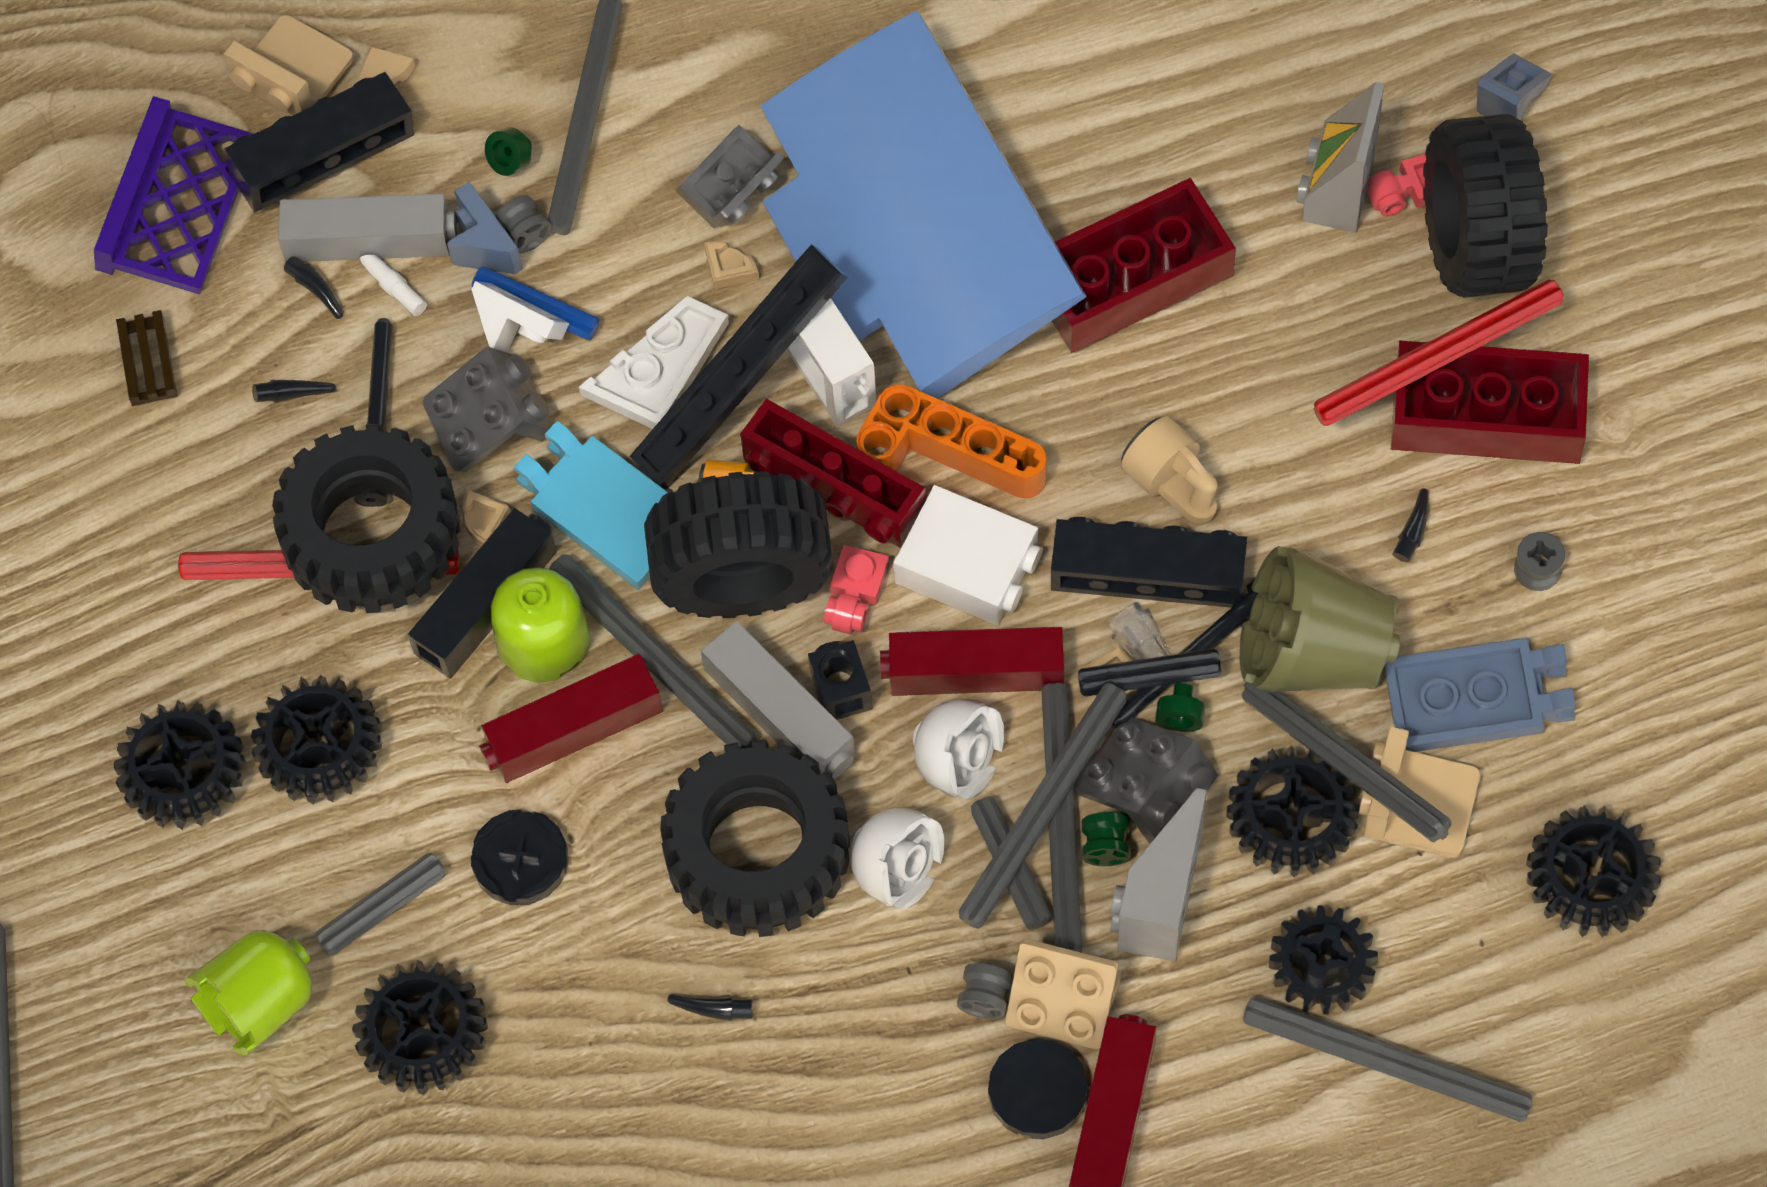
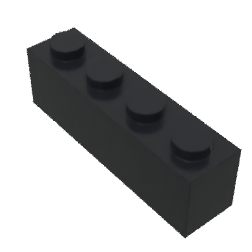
M386 72L372 78L361 79L353 87L335 96L324 97L318 100L312 107L293 116H284L278 119L268 128L253 135H245L238 138L232 145L224 148L228 173L255 213L414 136L412 110Z
M1072 517L1068 520L1057 519L1051 564V591L1232 608L1242 598L1247 537L1237 536L1235 533L1227 530H1215L1211 533L1191 532L1187 528L1175 525L1159 529L1142 527L1140 524L1131 521L1106 524L1095 523L1086 517Z

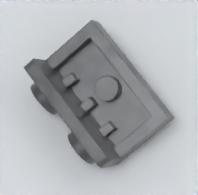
M738 125L675 191L713 228L725 220L732 225L751 206L745 199L756 188L762 194L780 176L775 167L784 157L779 152L771 156Z

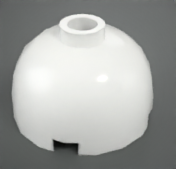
M964 699L942 702L933 708L923 721L917 725L913 734L915 761L923 778L934 788L945 794L960 796L966 799L973 798L983 791L992 779L997 767H987L992 758L993 750L1002 752L1004 743V725L1000 713L984 703Z
M906 808L886 809L872 816L858 829L852 840L851 865L855 880L862 890L887 906L907 909L917 903L930 889L934 878L926 877L933 861L940 864L942 862L944 834L941 824L921 812Z

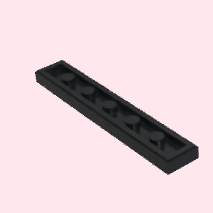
M811 244L633 451L630 457L657 485L667 489L846 281L848 276L818 247Z

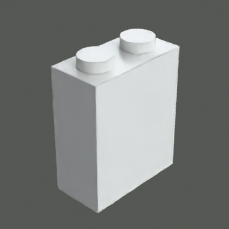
M934 485L894 561L895 583L999 626L1005 612L1013 613L1019 603L1023 587L1019 585L1025 573L1032 574L1040 561L1043 548L1038 546V527Z

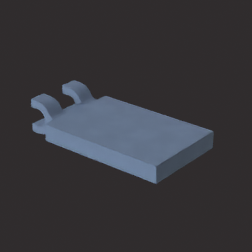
M1527 637L1398 656L1393 663L1386 662L1384 671L1393 724L1395 728L1409 731L1406 750L1418 752L1544 733L1543 720L1551 722L1575 721L1574 710L1576 705L1572 688L1544 694L1541 677H1566L1565 665H1567L1564 644L1530 651Z

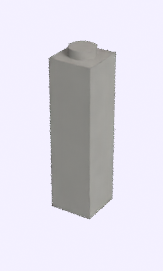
M444 194L280 200L278 240L285 262L293 256L302 262L360 260V257L364 255H377L380 259L449 256L447 243L449 239L457 236L455 211H448Z
M737 620L701 650L704 671L778 745L783 743L794 747L796 758L799 760L803 755L808 754L819 762L820 774L823 772L829 773L833 779L841 776L851 766L855 756L853 736Z

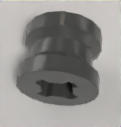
M528 195L511 199L495 215L518 247L519 253H525L538 247L547 239L552 230L551 223L544 215H538L537 204Z
M1545 532L1532 533L1523 538L1518 546L1514 564V573L1521 585L1530 590L1543 591L1557 584L1565 561L1563 544L1557 537ZM1540 554H1542V556H1544L1547 559V561L1541 559Z
M984 963L966 965L963 973L966 987L965 991L961 992L958 996L957 1007L967 1014L980 1018L999 1019L1004 1017L1007 1008L1004 994L1011 988L1013 975L1003 968Z

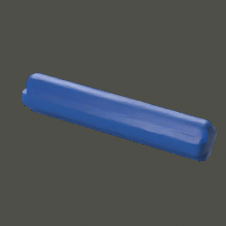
M480 267L473 278L472 287L475 281L492 283L568 322L569 326L566 331L583 339L591 340L599 327L600 322L597 317L486 267Z

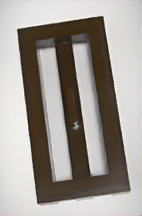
M161 310L153 311V316L147 318L143 314L134 315L135 320L128 322L125 317L116 319L128 395L132 406L178 397L165 320ZM155 329L164 378L165 388L161 389L156 387L147 334V330ZM137 333L147 392H139L130 334Z

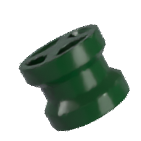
M1100 812L1085 816L1082 819V833L1087 836V843L1082 847V860L1095 866H1116L1128 862L1131 859V849L1125 842V836L1130 832V819L1123 814L1113 812Z

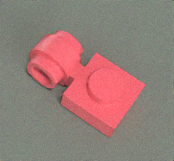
M1425 154L1401 161L1399 169L1401 175L1394 176L1392 171L1386 170L1373 175L1368 180L1369 188L1367 189V195L1374 210L1380 211L1382 216L1395 215L1406 207L1405 199L1408 195H1411L1416 208L1425 206V201L1423 200Z
M843 545L830 584L831 594L839 597L830 596L824 614V623L832 625V630L850 635L853 631H863L869 606L861 602L877 604L889 567L888 555Z

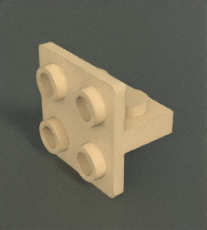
M1023 939L1017 956L1005 1020L1006 1026L1096 1050L1100 1049L1107 1016H1109L1121 979L1122 971L1118 970V963L1030 939Z

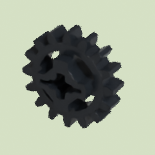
M1323 905L1317 906L1315 917L1311 918L1303 909L1298 910L1297 925L1284 920L1281 923L1280 930L1283 937L1273 936L1271 949L1276 953L1269 956V968L1279 970L1274 975L1273 984L1275 987L1288 986L1285 1000L1288 1003L1295 1000L1298 996L1302 998L1304 1012H1308L1312 1008L1313 1003L1320 1004L1323 1015H1329L1331 1003L1335 1002L1338 1003L1343 1011H1346L1350 1005L1349 995L1362 1000L1366 993L1363 983L1373 984L1376 971L1370 966L1376 965L1378 952L1367 950L1372 945L1373 935L1371 933L1358 934L1361 923L1358 917L1351 920L1348 924L1342 921L1343 909L1341 908L1334 912L1333 917L1326 916ZM1317 933V934H1315V935H1313V936L1306 937V936L1309 935V934ZM1341 938L1349 944L1353 952L1347 951L1344 948ZM1321 955H1327L1330 957V959L1326 961L1325 965H1319L1318 963H1316V961L1320 959ZM1292 967L1301 970L1306 979L1305 982L1297 976ZM1335 983H1340V985H1338V986L1331 987V988H1326V987H1328V986H1330V985H1333V984H1335Z

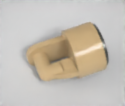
M1169 416L1158 417L1150 421L1136 433L1126 446L1121 457V468L1150 496L1161 495L1187 520L1197 524H1204L1213 519L1217 510V502L1214 498L1217 490V481L1196 458L1200 450V444Z

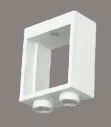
M830 298L786 350L835 426L839 427L871 410L877 398L874 363Z

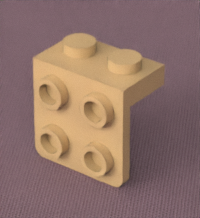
M289 15L281 16L253 51L233 41L224 53L230 73L229 77L235 85L244 91L255 94L269 102L276 109L287 112L292 116L312 107L318 100L326 97L354 60L352 51L349 48Z
M1390 726L1386 743L1376 742L1372 761L1449 817L1451 826L1448 829L1449 834L1444 840L1439 839L1436 842H1431L1364 791L1359 814L1368 816L1364 837L1451 858L1460 856L1463 851L1480 780V771L1471 765L1408 751L1406 746L1409 731Z

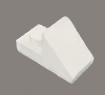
M475 281L471 289L489 347L507 352L517 331L523 336L539 343H544L546 338L562 340L569 326L568 322L492 283Z

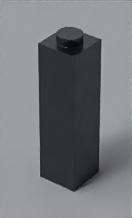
M514 508L407 634L413 653L451 679L493 629L491 603L497 588L508 576L522 569L544 568L556 554L552 536L553 531L549 524L535 514H530L528 517Z

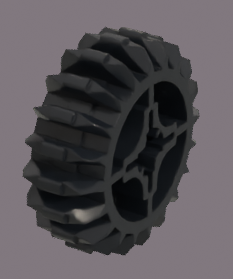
M322 675L318 677L315 686H309L307 680L301 677L298 683L300 689L292 692L288 686L282 685L281 692L284 698L279 701L275 698L267 697L266 705L270 712H257L256 721L260 728L253 729L251 733L252 741L257 745L253 747L252 755L254 760L260 763L258 769L261 776L265 779L271 778L270 783L275 791L280 792L287 788L288 797L293 801L305 792L307 801L313 805L318 798V794L325 793L327 800L333 803L336 796L334 790L342 787L344 792L351 795L353 787L350 781L356 779L366 782L368 775L364 767H377L378 758L374 751L382 749L383 742L381 736L377 734L382 728L378 717L373 716L375 713L373 704L368 700L362 701V693L356 687L347 691L345 682L339 678L329 688L326 678ZM319 712V713H317V714L307 715V714H310V713ZM350 721L354 725V735L350 746L344 751L338 740L344 734L343 727ZM290 728L295 739L289 746L291 752L283 758L280 755V745L285 732ZM307 736L313 739L312 743H309ZM318 736L320 740L321 736H325L327 743L323 740L315 743L314 737ZM320 764H326V766L313 768Z
M177 700L174 706V711L168 713L164 706L158 704L156 711L158 716L153 719L141 713L139 719L142 727L137 729L127 726L126 735L131 742L117 743V751L122 758L114 761V769L117 775H120L117 778L116 784L119 791L125 794L124 800L128 807L132 809L138 808L139 816L145 821L154 816L157 825L162 828L173 818L176 827L183 830L187 818L193 817L196 824L202 826L204 822L202 814L208 810L213 815L220 817L221 809L218 802L222 800L234 803L235 796L230 788L243 786L244 780L238 771L246 769L245 757L240 754L244 746L241 738L234 736L236 731L233 724L228 720L222 722L223 719L220 712L215 709L205 714L206 711L203 705L198 702L193 705L189 712H187L184 703ZM179 737H198L208 742L202 743L201 740L195 742H185L181 740ZM162 745L161 750L150 758L151 754ZM176 751L179 752L182 761L186 763L182 767L185 778H182L178 768H175V764L178 763L175 755ZM211 772L206 780L198 785L200 778L206 773ZM158 786L161 790L163 788L174 787L179 789L182 793L169 794L156 791L152 788Z
M1292 745L1287 748L1286 758H1280L1278 753L1272 748L1267 754V764L1254 757L1250 761L1251 772L1241 770L1237 774L1239 786H1232L1229 790L1228 798L1233 803L1227 806L1226 817L1234 821L1230 824V835L1241 838L1238 847L1241 854L1255 850L1253 863L1256 867L1268 859L1271 861L1270 871L1274 875L1280 871L1281 865L1290 866V874L1295 877L1299 874L1300 865H1306L1307 869L1314 875L1319 869V859L1332 866L1336 862L1335 851L1345 853L1349 849L1350 841L1347 837L1356 835L1358 824L1353 819L1359 816L1360 806L1358 803L1351 802L1356 797V789L1354 785H1344L1347 779L1338 771L1330 773L1332 767L1323 760L1320 763L1314 762L1315 754L1310 750H1307L1305 753V758L1296 757V750ZM1284 783L1283 790L1278 794L1265 796L1264 800H1256L1266 789L1276 784ZM1302 784L1314 788L1321 795H1313L1308 793L1302 787ZM1290 796H1293V804L1295 808H1298L1299 814L1297 815L1295 827L1292 825V815L1287 814ZM1330 822L1327 828L1317 836L1301 841V835L1307 829L1320 827L1321 823ZM1263 827L1275 828L1280 831L1284 836V840L1273 836Z
M1584 805L1579 808L1577 819L1565 810L1560 814L1559 824L1549 820L1544 825L1543 832L1545 836L1537 835L1534 837L1532 848L1535 852L1529 853L1526 865L1533 869L1527 874V884L1537 887L1532 895L1534 903L1548 902L1544 910L1546 919L1552 918L1558 913L1562 915L1560 923L1562 930L1568 929L1571 922L1580 924L1579 934L1581 937L1588 934L1590 926H1596L1597 932L1603 938L1608 935L1610 923L1622 933L1628 927V918L1635 922L1640 921L1645 912L1643 907H1652L1656 898L1652 891L1659 889L1661 877L1654 873L1660 868V857L1650 855L1655 846L1653 839L1639 840L1643 831L1641 823L1633 825L1629 829L1625 827L1627 816L1624 812L1617 815L1616 820L1607 818L1608 809L1606 806L1599 809L1597 816H1591L1589 809ZM1582 841L1597 842V844L1591 847H1582L1575 843ZM1614 849L1628 863L1632 877L1624 874L1626 869L1615 863L1612 857ZM1603 858L1599 869L1601 871L1598 872L1597 876L1592 875L1589 882L1584 885L1589 867H1595L1599 859ZM1554 864L1563 868L1562 873L1572 879L1575 885L1573 893L1569 892L1558 879ZM1596 895L1612 898V900L1603 902L1589 901L1590 898Z
M417 960L413 966V973L406 974L405 968L397 964L395 967L397 978L390 981L387 976L379 974L377 980L382 989L377 991L365 988L364 996L369 1004L356 1005L355 1013L362 1021L353 1024L352 1027L354 1036L361 1039L356 1043L355 1048L359 1056L367 1057L364 1061L367 1071L370 1073L379 1071L378 1078L385 1086L396 1078L398 1091L404 1093L409 1088L411 1082H415L417 1092L424 1095L427 1090V1082L434 1081L436 1087L444 1091V1088H446L444 1077L451 1074L454 1079L461 1081L464 1075L459 1065L463 1063L467 1066L475 1067L477 1058L471 1050H481L485 1047V1039L479 1034L488 1029L486 1017L480 1015L485 1010L483 1000L481 998H474L476 989L473 983L466 982L461 984L462 976L456 969L445 976L443 965L436 962L430 972L426 973L423 962ZM425 996L416 1003L404 1002L413 997ZM449 1004H452L459 1012V1025L454 1038L448 1036L445 1027L441 1026L446 1017L444 1010ZM387 1017L392 1018L396 1027L399 1028V1032L394 1038L396 1045L391 1052L382 1044V1030ZM428 1022L431 1030H429L428 1028L425 1030L420 1027L425 1026ZM410 1024L412 1026L417 1025L419 1027L413 1032ZM426 1051L437 1053L428 1058L416 1059L421 1053Z

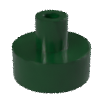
M507 127L488 136L485 142V156L488 164L496 173L509 176L524 170L530 163L532 144L520 130Z
M1177 683L1174 685L1173 695L1162 696L1158 699L1155 721L1161 727L1172 731L1193 732L1200 730L1204 724L1205 704L1192 697V685Z

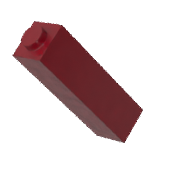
M1062 627L889 633V650H880L881 679H890L891 696L1042 691V687L1048 683L1064 684Z
M639 653L482 724L481 727L486 742L479 745V748L489 770L493 771L499 768L505 782L509 783L662 713L663 707L660 692Z
M1129 1014L1120 1015L1119 1018L1107 1016L1069 1187H1124L1156 1043L1157 1026L1148 1025V1021L1144 1018Z

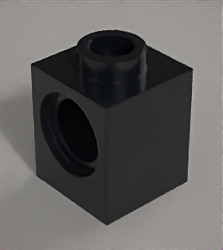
M854 640L845 643L840 641L828 642L819 646L815 652L808 653L810 674L820 704L836 720L873 709L871 689ZM836 672H844L850 675V678L842 683H834L827 679Z

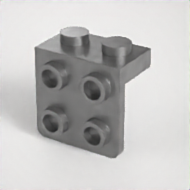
M487 346L424 397L423 406L454 470L463 473L469 471L514 434L541 442L546 439L545 433L552 426L548 416L550 410L546 401L535 390L530 379L532 375L530 367L519 355H512Z
M1132 717L1113 731L1078 776L1073 787L1082 797L1129 814L1150 844L1196 788L1208 791L1219 775L1195 739Z

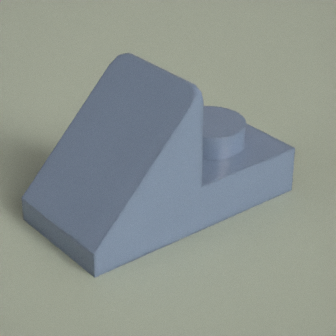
M1513 53L1480 78L1477 86V112L1483 116L1510 114L1522 120L1530 101L1546 90L1553 74Z
M468 182L456 189L454 192L458 209L455 210L457 222L464 232L447 243L452 263L457 266L475 269L486 267L495 272L517 274L522 271L518 247L472 184Z

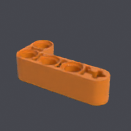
M891 385L884 389L856 438L859 451L895 471L899 469L910 449L1011 495L1024 499L1040 494L1045 488L1047 481L1046 452L1041 445L907 385ZM895 410L909 412L904 417H893L890 415ZM938 428H945L951 431V433L945 436H937L931 432ZM984 446L993 449L991 453L984 455L973 451L978 447ZM876 447H882L888 450L886 453L882 455H873L869 453V450Z

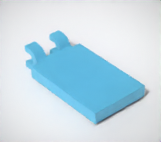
M556 421L545 433V438L550 441L547 445L548 450L561 460L546 473L538 462L528 454H525L514 466V470L519 474L516 478L517 483L536 495L530 501L532 510L637 590H640L650 579L644 523L653 505L659 503L661 497L668 492L595 437L591 436L582 445L570 430Z

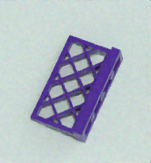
M153 96L94 247L95 270L113 275L116 269L200 295L239 188L228 174L227 162H221L213 146L225 141L234 142L242 136L253 135V133L171 109L169 100ZM178 125L194 130L201 141L179 150L172 136ZM169 147L171 154L165 156L167 149ZM206 150L215 167L193 176L184 159ZM177 162L186 179L164 188L157 176L159 170ZM221 176L227 186L226 194L207 201L199 184ZM153 186H155L157 192L150 194ZM192 188L201 205L178 214L169 197ZM163 201L171 218L149 227L143 216L144 209ZM220 208L216 217L213 210ZM206 214L213 225L211 233L193 240L184 223ZM140 224L142 231L136 233L137 227ZM177 226L186 244L164 253L155 236ZM146 239L149 240L157 255L145 262L126 258L130 246ZM206 246L202 255L199 249ZM192 252L199 265L194 278L175 273L170 261Z

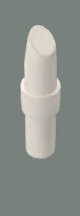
M364 255L360 257L363 266L379 282V286L390 297H395L415 317L425 311L427 303L407 285L406 279L395 269H391L377 255Z

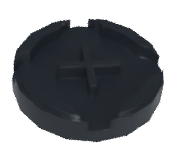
M508 810L492 817L477 832L473 842L471 867L480 888L494 900L508 905H530L548 897L562 883L568 868V847L560 828L546 815L534 812L533 814L522 812V810Z
M1031 1039L1014 1044L998 1057L990 1071L988 1097L994 1115L1007 1130L1017 1135L1020 1133L1024 1136H1030L1031 1139L1044 1140L1063 1134L1077 1123L1086 1104L1088 1080L1082 1063L1070 1049L1051 1040Z

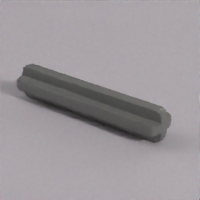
M988 796L977 800L971 805V814L993 858L1010 829L995 798ZM1024 860L1007 889L1026 928L1035 930L1050 922L1051 913Z
M433 853L425 854L320 928L315 934L318 943L328 955L336 954L443 878L445 870L442 863Z

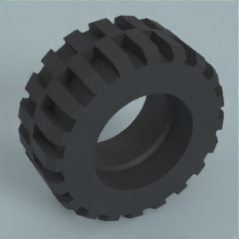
M1510 114L1445 120L1434 128L1435 130L1429 136L1430 143L1426 146V163L1423 167V176L1425 178V187L1423 188V200L1425 201L1426 213H1424L1425 223L1428 226L1430 250L1433 251L1434 255L1433 262L1436 270L1440 272V280L1443 285L1447 286L1448 291L1463 298L1527 290L1538 280L1537 277L1541 275L1543 269L1542 260L1545 259L1547 249L1545 238L1548 236V224L1546 223L1547 199L1544 197L1543 188L1545 183L1543 172L1540 171L1538 151L1533 146L1534 139L1531 133L1526 130V125L1523 121Z
M366 424V430L355 431L354 425L340 428L341 434L329 438L328 434L325 433L314 439L316 445L314 448L308 451L304 447L293 457L294 469L290 467L284 469L278 480L281 489L274 492L272 506L275 516L272 519L274 529L288 569L292 570L295 581L303 590H312L314 599L325 605H329L333 600H336L339 610L352 613L355 612L356 606H364L366 613L381 612L382 605L393 603L394 609L408 604L406 597L414 593L421 597L431 590L430 580L433 577L437 580L442 579L449 569L447 558L451 559L456 555L459 546L457 534L461 531V525L452 482L448 478L446 467L440 457L432 455L430 446L421 439L415 438L410 442L408 432L398 428H392L390 433L383 432L382 425ZM376 489L383 493L394 495L411 506L410 512L401 527L391 536L373 544H344L324 533L327 520L333 511L344 501L356 496L363 490Z
M755 471L754 474L732 472L728 473V476L716 477L713 475L702 478L701 482L694 484L689 482L679 486L678 490L674 493L670 491L661 497L659 503L653 505L646 517L644 531L652 590L669 608L674 607L683 614L696 613L698 617L710 618L711 616L735 618L737 615L748 614L749 617L762 615V612L768 610L775 612L785 609L790 603L798 604L806 600L809 593L815 594L818 592L823 584L826 583L833 569V556L824 499L807 482L801 479L795 481L790 475L780 473L775 476L770 475L768 472Z
M752 740V748L739 749L738 742L724 745V754L715 757L713 752L710 751L698 758L700 766L698 770L694 771L691 768H686L678 777L680 790H670L666 798L665 808L667 813L661 816L660 832L663 841L661 845L671 884L676 893H681L683 904L691 913L696 914L701 911L704 923L715 929L720 928L724 922L729 925L730 934L744 937L747 929H758L759 937L774 936L773 927L785 925L786 930L789 932L801 926L800 917L807 913L811 918H815L825 909L823 898L825 896L829 899L834 898L841 888L840 875L847 873L849 865L848 848L850 847L847 812L843 797L838 795L837 784L831 775L826 772L820 774L819 762L808 754L803 755L800 760L797 759L794 747L781 743L777 750L768 749L767 740ZM753 806L771 807L787 813L800 825L802 840L794 853L781 864L762 871H742L725 865L712 854L710 849L711 836L717 826L732 813Z

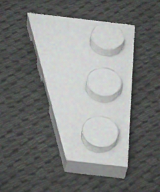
M689 296L685 297L649 327L644 338L627 352L622 350L610 360L611 365L595 379L590 377L579 386L580 395L653 429L694 381L729 324L728 314Z

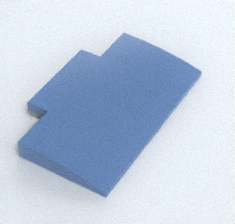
M917 10L834 56L760 105L799 175L762 201L794 260L797 261L812 244L818 247L848 276L846 281L831 297L832 301L859 342L884 326L921 392L937 399L1087 297L923 16Z

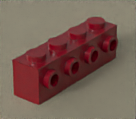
M767 398L740 433L743 459L746 463H749V467L753 471L768 472L775 476L780 473L790 475L795 481L801 479L807 482L824 499L826 510L832 516L842 521L850 519L862 526L864 531L874 540L883 544L889 541L902 548L926 502L925 487Z

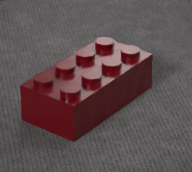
M1191 177L1055 241L1087 297L1059 315L1052 322L1070 352L1073 353L1234 276L1236 247Z
M1399 340L1397 358L1427 342ZM1480 346L1394 391L1390 450L1580 464L1586 440L1589 354Z

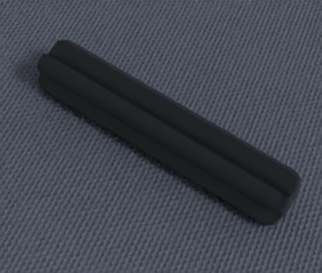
M1209 649L1081 668L1078 671V680L1081 694L1087 697L1097 695L1106 683L1114 684L1123 691L1216 678L1221 675L1222 670L1218 651Z

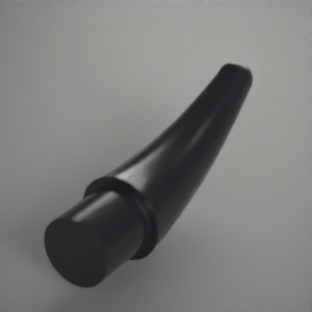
M294 256L289 258L284 265V271L295 278L296 283L312 292L336 319H341L343 311L322 276L309 263L305 264Z
M270 380V382L253 384L252 386L253 398L256 403L273 401L275 403L303 396L333 393L336 390V386L333 383L305 380Z
M1425 488L1419 491L1412 513L1399 534V541L1392 553L1395 558L1403 562H1410L1416 548L1420 547L1424 535L1429 509V491Z
M670 994L667 998L668 1003L676 1007L710 1018L725 1021L752 1019V999H732V997L700 998Z

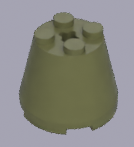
M1277 546L1267 555L1252 585L1253 592L1259 594L1256 596L1251 608L1250 624L1243 623L1241 629L1240 669L1244 682L1253 683L1255 688L1266 692L1375 689L1385 663H1393L1397 658L1400 648V636L1393 633L1394 619L1398 609L1397 597L1388 595L1300 549Z

